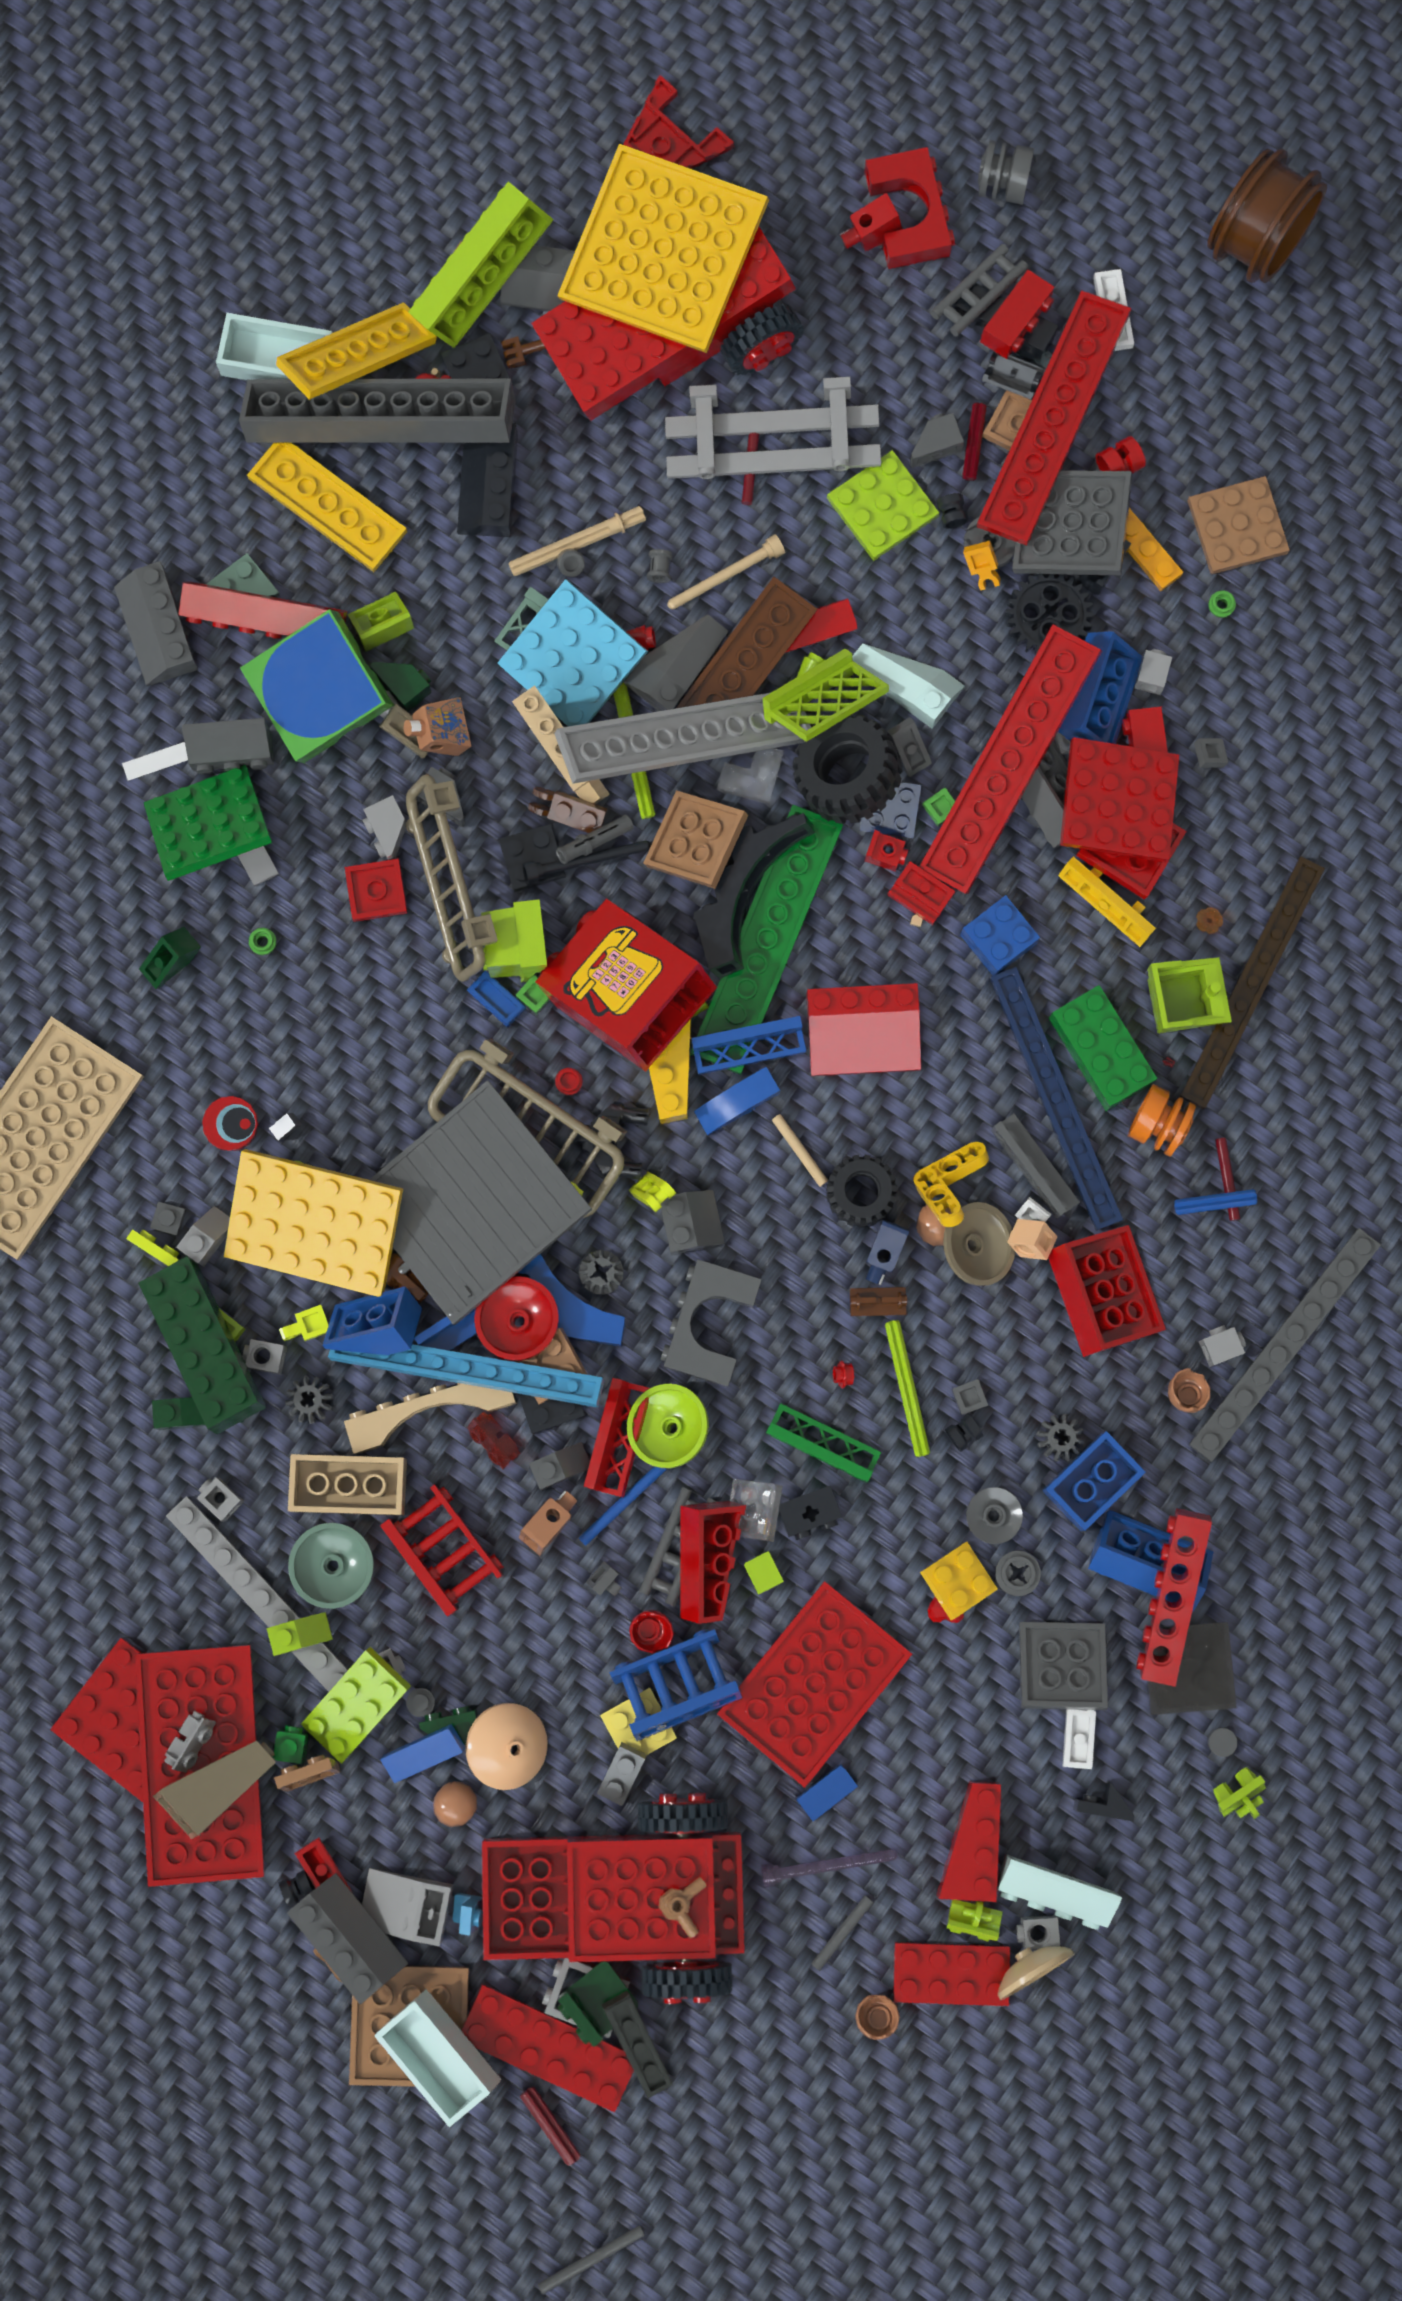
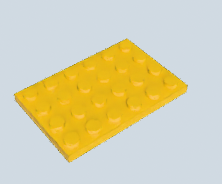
M244 1149L241 1151L224 1257L379 1297L382 1295V1292H385L403 1188Z

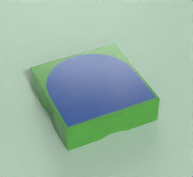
M331 609L240 667L296 762L306 763L337 743L347 732L365 725L394 706L375 672L364 661L359 646L339 612Z

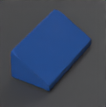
M840 1763L800 1794L796 1800L811 1820L815 1821L858 1786Z

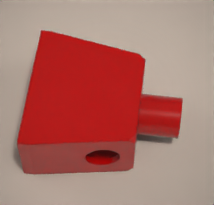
M883 194L850 216L852 228L841 233L840 237L846 249L860 242L864 251H868L882 244L884 233L902 230L899 215L888 194Z

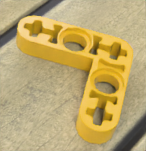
M981 1142L969 1143L919 1170L914 1175L913 1181L918 1193L939 1222L945 1227L957 1226L964 1219L961 1205L948 1186L982 1168L989 1161L986 1147ZM953 1165L958 1166V1167H957L955 1170H953V1171H950V1172H946V1171H945V1170H946L948 1167H950V1166H953ZM926 1181L932 1183V1186L928 1187ZM939 1194H944V1195H945V1196H944L942 1199H940V1200H937V1201L932 1200L936 1195H939ZM949 1207L952 1214L945 1212V1209Z

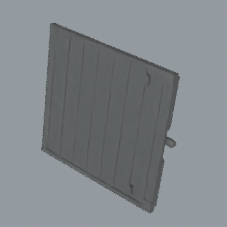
M488 1080L369 1179L403 1188L393 1248L404 1261L398 1268V1271L401 1274H405L411 1270L453 1325L460 1322L593 1210Z

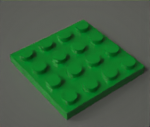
M246 765L241 766L240 769H231L230 771L143 802L167 881L272 843Z

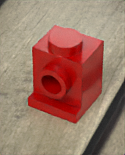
M875 830L865 862L896 872L898 864L904 865L908 850L904 849L906 841ZM885 846L892 848L893 852L891 854H887L884 852L883 848Z

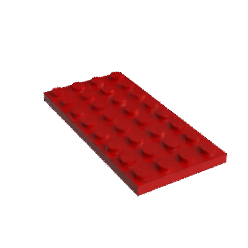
M251 1645L136 1653L135 1669L148 1887L264 1877L259 1779L193 1839L185 1833L153 1797L164 1787L257 1741ZM195 1710L203 1714L205 1719L215 1721L216 1724L213 1727L211 1738L203 1744L197 1754L196 1763L187 1772L173 1770V1766L165 1762L167 1757L165 1753L175 1737L183 1741L187 1738L179 1730L189 1714L192 1715Z

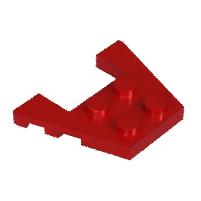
M661 75L657 78L651 94L648 95L642 112L637 116L623 143L627 147L689 169H693L726 153L734 147V142L718 127L697 145L661 111L677 96V90Z

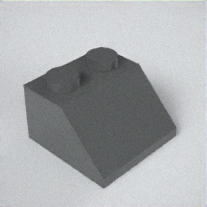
M713 1190L675 1194L671 1199L667 1198L660 1204L662 1206L661 1213L671 1256L725 1244Z

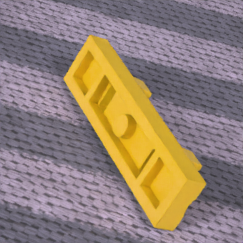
M1073 856L1058 876L1135 944L1141 947L1156 929L1140 915L1146 907L1139 901L1131 907L1100 880L1102 872L1096 868L1090 871Z

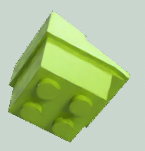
M540 899L513 902L514 907L481 913V916L491 915L498 939L495 944L485 945L484 948L485 964L483 969L484 971H489L491 978L520 976L521 983H524L536 972H541L547 966Z
M1219 957L1153 963L1148 967L1149 978L1147 981L1157 1034L1232 1022Z

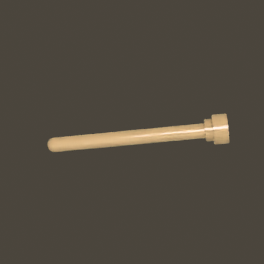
M776 534L767 538L766 543L762 544L763 547L671 598L667 603L668 607L676 609L767 557L769 559L772 557L778 558L785 554V549Z

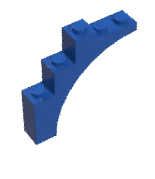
M541 1254L516 1274L529 1277L541 1283L549 1290L556 1301L559 1311L558 1328H563L568 1339L622 1347L625 1317L603 1312L581 1301L569 1292L551 1273Z

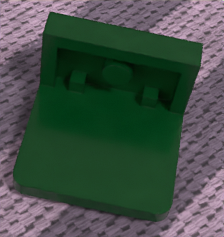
M602 1961L559 1995L558 2001L560 2005L557 2007L567 2021L572 2018L578 2026L575 2031L583 2043L587 2044L590 2042L595 2047L603 2041L604 2035L613 2029L601 2004L625 1991H628L636 2009L638 2008V2001L607 1961Z

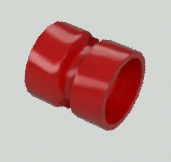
M1127 436L1115 444V448L1108 447L1095 456L1100 471H1131L1133 474L1146 466L1144 453L1132 436Z

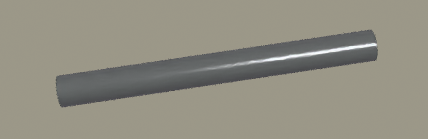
M641 2225L538 2283L541 2293H547L644 2237L645 2233Z

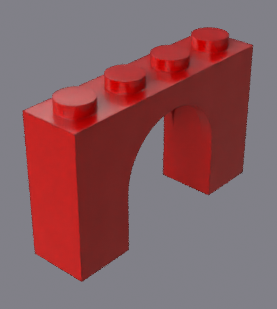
M928 147L865 161L864 173L870 196L894 191H909L923 200L928 211L926 218L918 225L883 234L882 247L888 269L949 257L951 246L955 245L952 229L948 230L946 221H949L947 206L942 205L940 199L943 196L940 180L936 181L934 175L937 171L934 156L930 157Z

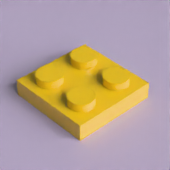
M968 1542L961 1544L920 1572L950 1620L957 1618L998 1590Z

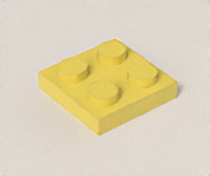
M651 1688L639 1693L647 1713L653 1715L661 1711V1707ZM629 1699L600 1715L617 1748L623 1742L648 1755L677 1739L671 1727L636 1741L629 1725L635 1722L634 1719L636 1718Z

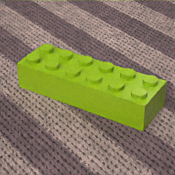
M508 181L498 192L497 197L487 210L481 214L474 227L465 235L454 253L448 257L441 270L431 279L428 287L415 300L408 312L431 333L453 348L456 347L554 219Z

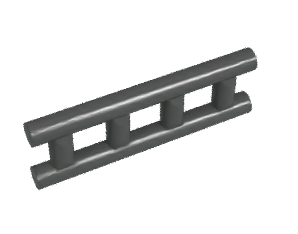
M1001 244L930 311L931 316L934 319H938L944 314L954 323L950 331L957 337L1028 270V264L1025 261H1020L1015 266L1005 257L1009 252L1008 247L1005 244ZM995 264L1008 273L999 282L987 274ZM978 280L990 290L982 299H979L969 290ZM960 298L972 306L964 316L951 307Z
M684 1487L681 1488L639 1592L648 1596L652 1588L668 1594L665 1603L674 1607L680 1596V1556L668 1552L674 1536L680 1538V1506L700 1504L689 1499L692 1491ZM708 1498L707 1501H706V1503L717 1502V1501ZM663 1562L679 1568L673 1584L657 1578Z

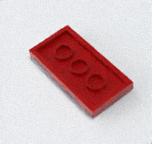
M894 1942L893 2002L1009 2006V1997L1000 2000L998 1989L1005 1973L1010 1968V1947L1003 1945Z

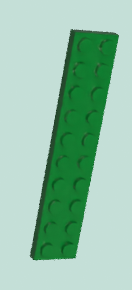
M792 805L788 817L804 813L813 823L815 833L790 847L765 871L741 928V954L744 969L720 979L697 1037L763 1023L839 838L843 824L835 823L834 820L828 821L823 819L821 815ZM748 1042V1043H744V1044L749 1047L752 1042ZM739 1045L730 1046L725 1055L733 1060H739L747 1050ZM723 1047V1048H718L717 1050H719L720 1052H723V1050L725 1049V1047ZM693 1048L690 1052V1055L694 1056ZM711 1050L699 1052L702 1060L715 1064L719 1058V1055ZM723 1058L720 1063L728 1061ZM745 1065L727 1070L741 1075Z

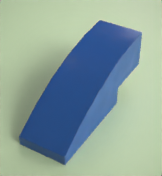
M765 1067L696 1109L694 1113L708 1136L755 1110V1107L779 1095L780 1090L769 1070Z

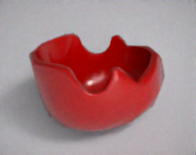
M646 1610L639 1613L632 1619L629 1628L631 1642L639 1650L652 1654L668 1648L674 1636L671 1621L665 1614L657 1610Z

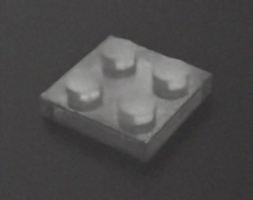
M733 1479L730 1501L746 1505L745 1515H741L739 1529H741L740 1537L774 1542L782 1485Z

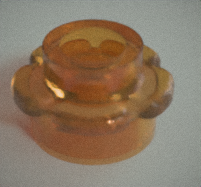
M1212 907L1200 910L1196 916L1198 929L1202 932L1206 931L1208 934L1216 933L1223 924L1222 915L1217 909ZM1208 918H1210V919L1212 920L1211 923H1208V922H1207V919H1208Z

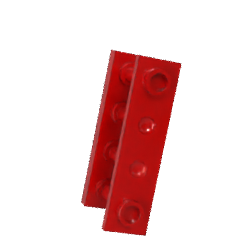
M434 1484L430 1487L435 1494L433 1498L401 1522L398 1520L394 1523L392 1519H388L380 1526L445 1615L450 1617L458 1610L455 1605L459 1602L458 1598L492 1572L497 1579H500L503 1576L500 1570L504 1566L495 1554L488 1555L450 1504L453 1497L444 1486L439 1489ZM443 1505L452 1519L419 1544L414 1543L410 1545L405 1538L408 1534L407 1531ZM459 1527L469 1541L435 1567L430 1566L427 1568L422 1561V1558L425 1557L424 1553ZM476 1550L486 1564L450 1590L448 1588L444 1591L439 1584V1581L442 1579L441 1576Z

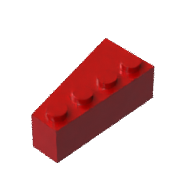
M719 1501L680 1506V1618L698 1624L723 1621L730 1584L727 1581L731 1568L734 1569L736 1558L733 1557L736 1540L740 1539L741 1529H739L741 1515H745L746 1505L731 1501Z

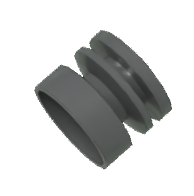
M990 140L982 156L978 175L979 197H985L987 187L993 186L991 199H996L1000 188L1006 189V202L1023 205L1034 148L1017 145L1011 157L1007 156V143L1003 142L1001 153L995 154L996 141Z

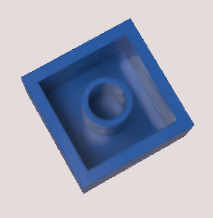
M1006 895L966 925L960 934L992 976L1001 973L1037 945L1040 939L1039 935Z

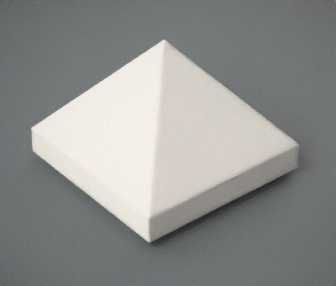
M1029 1197L1015 1216L1019 1219L1046 1222L1051 1213Z

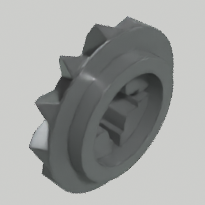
M599 1250L589 1253L582 1260L579 1277L581 1283L588 1291L604 1295L613 1292L621 1284L623 1266L618 1257L613 1253ZM595 1262L602 1268L612 1266L606 1272L607 1283L600 1276L590 1278L596 1273Z
M1012 1551L1003 1555L997 1563L995 1577L1000 1588L1009 1595L1024 1596L1031 1593L1039 1584L1041 1570L1037 1560L1029 1553ZM1010 1563L1016 1568L1028 1566L1022 1573L1025 1584L1018 1578L1008 1581L1013 1574Z

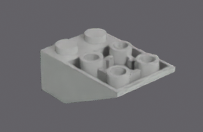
M369 1868L362 1906L385 1934L410 1941L440 1946L443 1941L453 1884Z

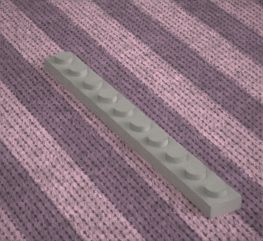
M188 1496L166 1515L268 1627L300 1619L299 1615ZM324 1642L292 1651L328 1692L349 1670Z

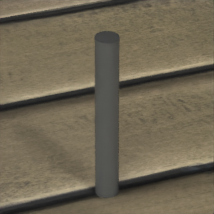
M864 1895L811 1964L820 1971L874 1903L867 1896Z

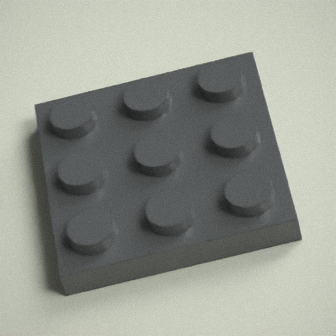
M1019 1623L1021 1709H1108L1105 1624Z

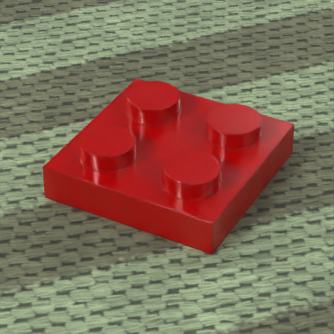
M399 859L344 867L353 922L408 914Z

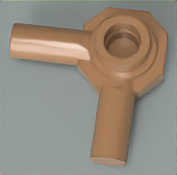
M701 1877L684 1890L671 1888L660 1897L659 1908L667 1919L678 1920L689 1938L694 1937L699 1932L687 1913L690 1905L689 1900L707 1887Z

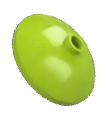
M661 1384L645 1391L633 1404L627 1421V1435L633 1451L644 1462L658 1468H675L691 1461L702 1449L709 1429L708 1415L703 1402L691 1390L676 1384ZM648 1397V1409L641 1435L638 1441L635 1442L633 1435L635 1423L633 1420L634 1417L637 1418L638 1407ZM676 1424L677 1431L675 1433H671V1426Z

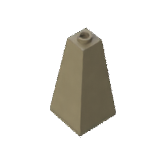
M255 1741L164 1787L153 1797L185 1833L193 1839L276 1763L272 1758L275 1754L264 1742L259 1744Z

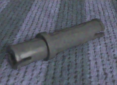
M625 814L586 835L580 834L576 836L574 841L557 848V856L563 864H567L581 855L587 856L592 853L593 849L632 831L634 828L630 817Z

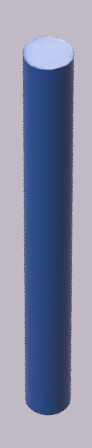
M654 1466L625 1493L624 1498L621 1497L581 1534L578 1537L579 1540L586 1546L668 1468Z

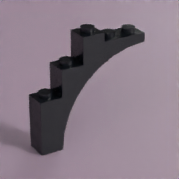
M804 813L792 815L786 821L779 824L766 826L760 832H757L752 825L743 826L732 851L734 864L725 866L720 880L714 889L718 902L706 904L700 910L693 912L709 970L719 979L744 969L741 954V927L745 909L761 877L781 854L797 842L815 833L813 823Z

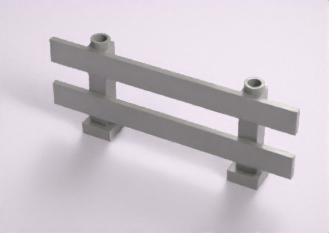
M850 377L823 378L824 400H830V408L713 414V407H718L716 385L689 386L691 408H696V415L665 417L666 439L697 438L698 455L666 457L667 479L691 477L711 479L714 476L828 469L846 471L849 468L880 467V444L848 446L847 429L879 427L878 405L846 406V399H851ZM831 430L832 447L714 454V436Z

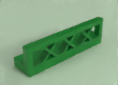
M781 1403L766 1432L767 1435L866 1483L869 1481L881 1454L880 1451ZM783 1411L794 1416L797 1428L786 1430L776 1425ZM798 1419H800V1420H802V1421H804V1422H806V1423H808V1424H805V1425L800 1426V1423H799V1420H798ZM810 1426L819 1428L823 1440L813 1443L805 1439L802 1429ZM799 1431L800 1436H798V1435H796V1434H794V1433H792V1432ZM823 1431H825V1432H827V1433H829V1434H831V1435H833V1436L828 1437V1438H825V1435H824V1432H823ZM836 1438L843 1440L848 1452L840 1455L831 1452L827 1441ZM824 1443L825 1448L819 1446L818 1444ZM849 1444L858 1448L851 1451ZM864 1450L873 1455L867 1469L855 1463L853 1453ZM849 1455L850 1460L844 1458V1456Z

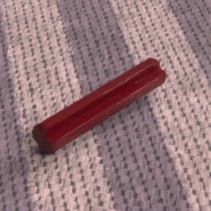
M973 403L962 475L964 480L975 481L977 479L987 408L984 403Z
M535 2087L527 2088L520 2095L522 2101L566 2165H573L580 2159L581 2154Z

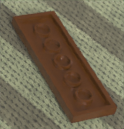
M773 577L676 708L754 696L815 614L817 608L776 577Z

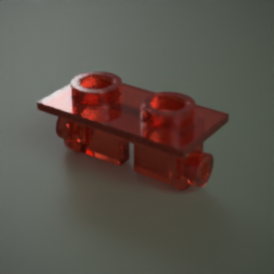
M484 1411L467 1426L471 1438L476 1443L481 1444L486 1449L489 1459L502 1469H505L511 1460H515L521 1454L518 1451L519 1447L507 1433L501 1438H497L496 1434L503 1428L491 1414L487 1415Z

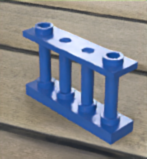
M709 1629L701 1630L695 1633L692 1639L636 1662L621 1663L614 1668V1671L609 1672L614 1684L623 1682L636 1715L635 1722L629 1724L636 1741L742 1699L736 1681L731 1683L726 1681L712 1645L720 1642L715 1629L711 1631ZM701 1649L716 1684L714 1690L706 1693L699 1691L686 1658L687 1655ZM674 1660L677 1663L689 1694L688 1700L680 1704L673 1702L660 1666ZM648 1671L663 1706L660 1712L653 1715L646 1712L633 1678Z

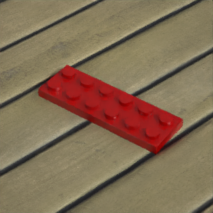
M484 1984L481 1985L461 2029L462 2033L475 2048L614 2113L634 2071L623 2049L604 2040L595 2047L590 2042L584 2044L575 2031L576 2027Z

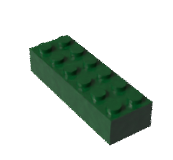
M186 1256L138 1283L208 1430L219 1434L267 1408L198 1263Z

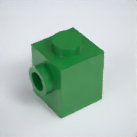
M285 1726V1730L277 1731L273 1759L275 1761L297 1764L306 1762L310 1733H303L302 1727Z

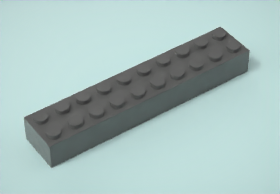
M511 378L355 379L310 400L290 379H247L239 423L246 443H510L516 399Z

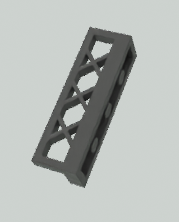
M1012 1114L1003 1122L1000 1121L992 1128L991 1132L1056 1220L1080 1203L1015 1114Z

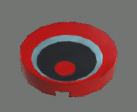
M234 1096L221 1097L212 1102L205 1111L202 1121L203 1132L208 1141L218 1149L238 1151L248 1146L256 1137L258 1116L253 1107L242 1098Z

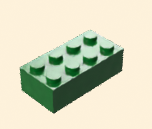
M1100 985L1051 1013L1048 1019L1105 1111L1144 1090L1157 1080L1156 1075Z

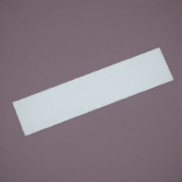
M185 742L122 763L127 780L129 781L187 761Z

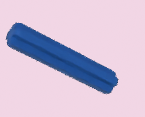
M1251 1189L1176 1199L1174 1207L1176 1214L1181 1215L1256 1205L1258 1200L1256 1191Z

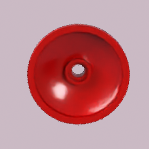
M512 1277L477 1306L475 1310V1328L482 1344L497 1357L511 1361L530 1359L543 1352L554 1339L559 1324V1311L552 1294L541 1283L527 1277ZM518 1318H524L522 1326L518 1327L515 1325V1321Z

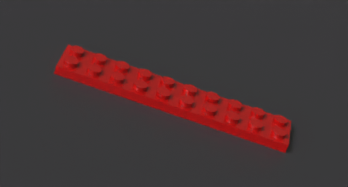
M1081 290L980 515L977 528L1020 544L1028 545L1131 314L1130 307Z
M1054 624L1052 625L919 866L921 869L968 895L1102 653L1101 649Z

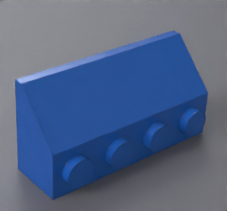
M1113 631L1087 633L1085 641L1101 649L1102 653L1058 732L1070 742L1075 737L1116 744L1122 720L1124 719L1137 679L1142 656Z
M1108 1510L1092 1550L1088 1569L1157 1596L1158 1588L1154 1587L1156 1573L1158 1570H1163L1164 1560H1160L1163 1543H1169L1170 1534ZM1181 1538L1177 1542L1180 1547L1184 1548L1192 1544ZM1208 1549L1205 1551L1192 1611L1196 1609L1207 1588L1214 1553ZM1176 1564L1172 1567L1171 1572L1181 1575L1186 1571L1187 1567L1183 1564ZM1171 1591L1167 1593L1165 1599L1169 1602H1176L1181 1595L1176 1591Z

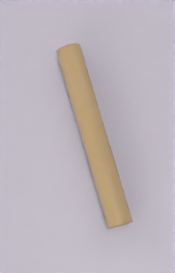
M779 1114L774 1117L772 1122L819 1187L826 1184L829 1180L782 1115Z

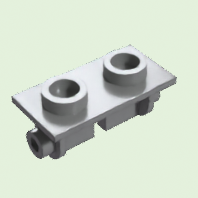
M194 1710L192 1715H188L179 1730L187 1738L183 1741L175 1737L165 1753V1756H167L165 1762L173 1766V1770L187 1772L196 1763L197 1754L203 1744L211 1738L216 1722L205 1719L203 1714Z

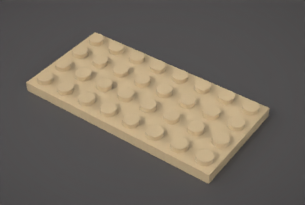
M52 1016L0 1090V1249L20 1261L144 1078L142 1074Z

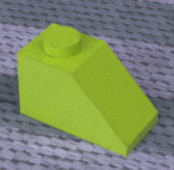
M326 1612L266 1628L274 1656L333 1640Z

